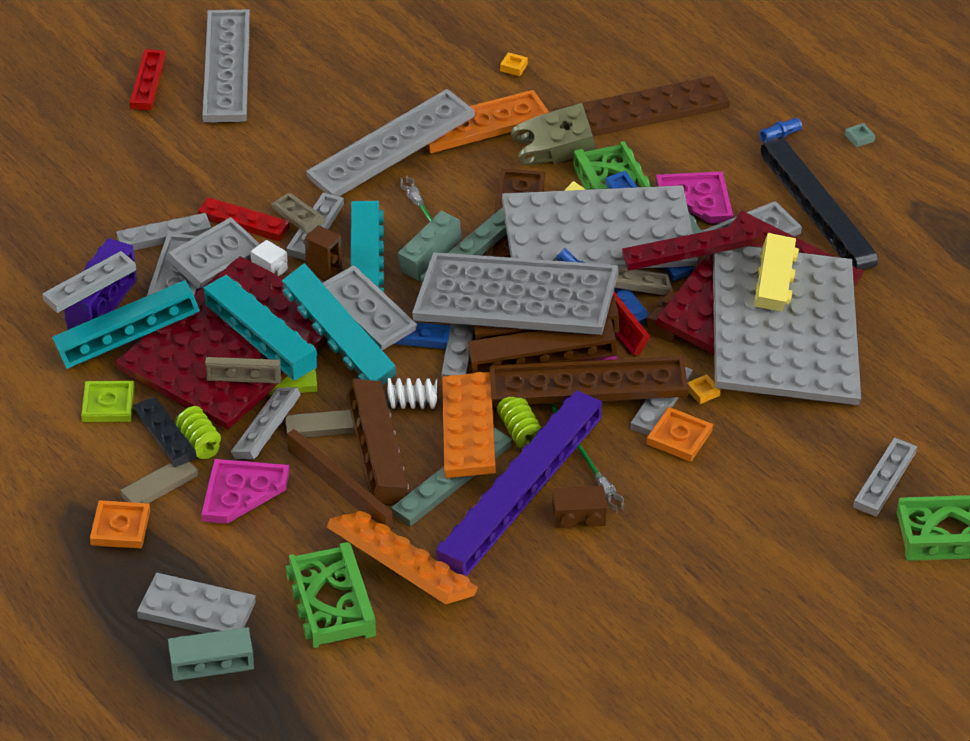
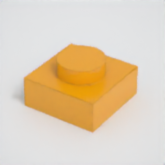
M507 53L500 64V71L520 76L528 65V57Z
M707 374L687 382L688 392L699 404L720 396V388H715V382Z

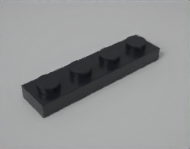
M155 397L133 405L134 414L173 467L197 459L195 449Z

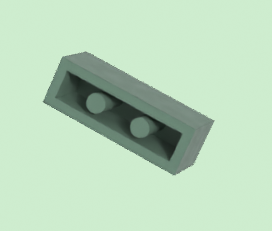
M440 211L398 252L402 273L420 281V276L428 269L433 252L448 253L463 239L459 219Z
M249 627L168 639L173 681L254 669Z

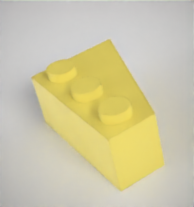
M771 233L767 234L759 256L761 266L758 268L759 279L756 285L755 307L782 312L785 304H790L792 290H788L789 283H793L795 277V269H792V262H796L799 248H795L796 238Z

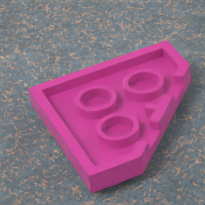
M723 171L656 175L657 187L683 186L688 212L708 223H722L733 218Z
M214 459L201 514L202 521L229 523L286 491L290 473L289 465Z

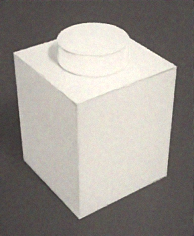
M268 240L251 251V262L278 276L288 269L287 252Z

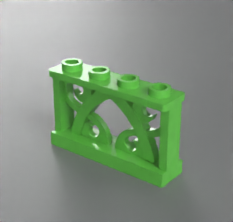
M625 141L620 142V145L585 152L583 149L574 150L573 168L585 190L608 189L606 184H602L606 177H608V173L617 174L625 170L637 187H650L648 177L642 173L640 163L636 162L632 149L628 148ZM616 159H620L621 163H617Z
M970 495L899 498L896 515L905 546L906 561L970 559ZM947 517L956 518L969 525L961 534H950L948 531L936 526ZM909 518H915L920 524L912 522ZM912 530L920 531L921 534L913 536Z
M350 542L340 543L338 548L299 556L289 555V565L285 566L288 581L293 580L294 584L291 585L293 599L299 600L300 604H297L300 620H305L306 624H303L306 640L311 639L313 648L319 647L320 644L365 635V638L376 636L375 616ZM311 568H317L321 572L318 574L315 570H311ZM308 569V573H310L311 576L304 577L301 574V571ZM339 577L345 578L343 582L336 581ZM326 582L336 589L350 590L349 593L339 599L337 608L315 598ZM345 603L354 604L353 607L346 606V610L342 609ZM332 619L337 620L336 624L331 627L321 629L317 626L319 620L326 621L325 627L330 625Z

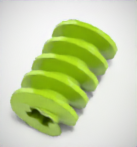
M506 397L498 404L497 413L516 446L523 449L526 444H530L535 438L538 430L542 428L541 425H539L527 401L523 398Z
M199 406L189 407L176 417V426L195 449L198 458L208 459L217 454L220 448L221 435L216 431V428Z

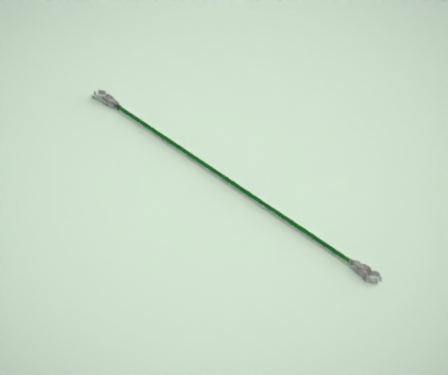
M400 178L401 189L406 191L408 199L413 201L414 205L422 210L430 222L432 217L424 207L423 198L420 195L419 189L414 186V180L407 178V183L412 184V186L408 187L403 185V178ZM554 403L549 404L554 413L559 411ZM579 444L577 448L595 474L597 485L604 486L605 499L608 500L609 508L617 511L618 506L610 503L611 499L614 498L622 502L621 509L624 510L623 497L616 494L615 486L597 470L582 445Z

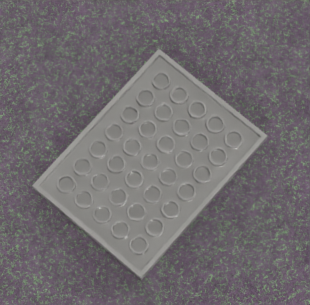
M748 246L714 253L715 388L859 405L861 401L852 259L798 252L796 262H792V269H795L794 281L789 283L788 289L792 290L790 304H785L783 311L780 312L754 306L756 285L759 279L758 268L761 266L759 256L762 248Z

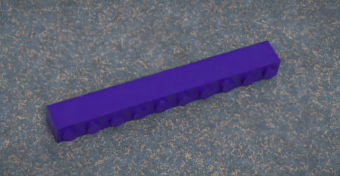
M577 390L570 398H566L559 411L553 413L549 422L544 428L538 430L531 443L524 446L518 458L510 462L502 476L499 475L490 490L482 494L476 506L468 510L463 521L454 526L451 534L445 541L440 542L436 550L438 561L448 564L455 573L467 576L602 419V401Z

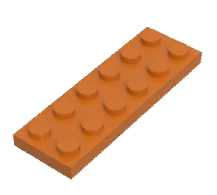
M534 90L470 106L474 109L475 117L427 144L426 148L429 153H434L510 133L516 125L539 115L549 113V111Z
M490 372L442 377L445 478L496 473Z
M357 511L330 518L327 525L328 529L445 605L475 596L478 587L471 583L468 577L455 573L448 564L430 557L429 552L416 548L410 544L407 538L391 532L387 525L377 523L371 519L368 513Z

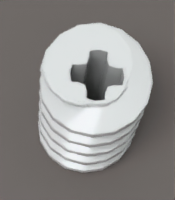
M388 378V402H390L391 408L395 409L399 402L401 408L405 409L407 402H409L411 409H415L417 402H419L421 409H425L427 402H429L431 409H434L437 403V379L434 385L431 384L430 379H426L425 384L422 385L420 378H417L415 385H412L410 378H407L405 385H402L401 379L397 378L395 385H393L391 378Z

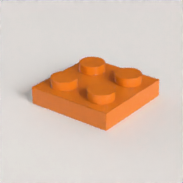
M668 407L648 435L646 444L692 462L713 431V424Z
M99 500L90 535L91 546L142 548L150 514V503Z

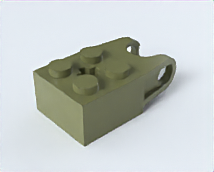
M582 103L539 115L516 125L511 131L514 141L522 143L531 142L530 145L518 153L519 162L527 166L547 162L557 164L574 159V150L583 149L585 152L596 149ZM520 131H527L522 135H516ZM534 154L531 158H524L526 155Z

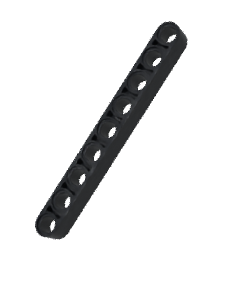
M781 138L762 144L761 155L763 160L841 258L852 259V265L857 267V269L866 270L876 267L878 259L875 250L788 142Z

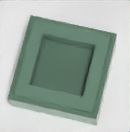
M864 123L845 129V136L855 147L875 141L876 135Z

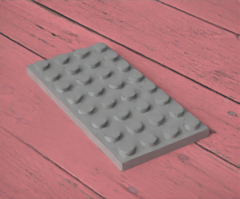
M683 186L502 194V205L511 258L558 261L555 257L563 248H566L579 261L582 260L585 263L618 265V267L627 268L622 256V248L693 234ZM698 257L645 268L697 266Z
M433 252L412 312L413 320L602 335L618 276V265Z

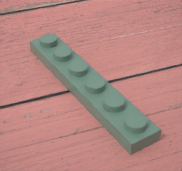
M503 207L448 253L479 256L484 254L507 234ZM426 272L423 273V274L420 276V279H421V283H422V284H423V281H424Z
M494 427L495 459H497L512 447V439ZM442 467L391 507L393 516L411 527L474 476L445 478L444 467Z

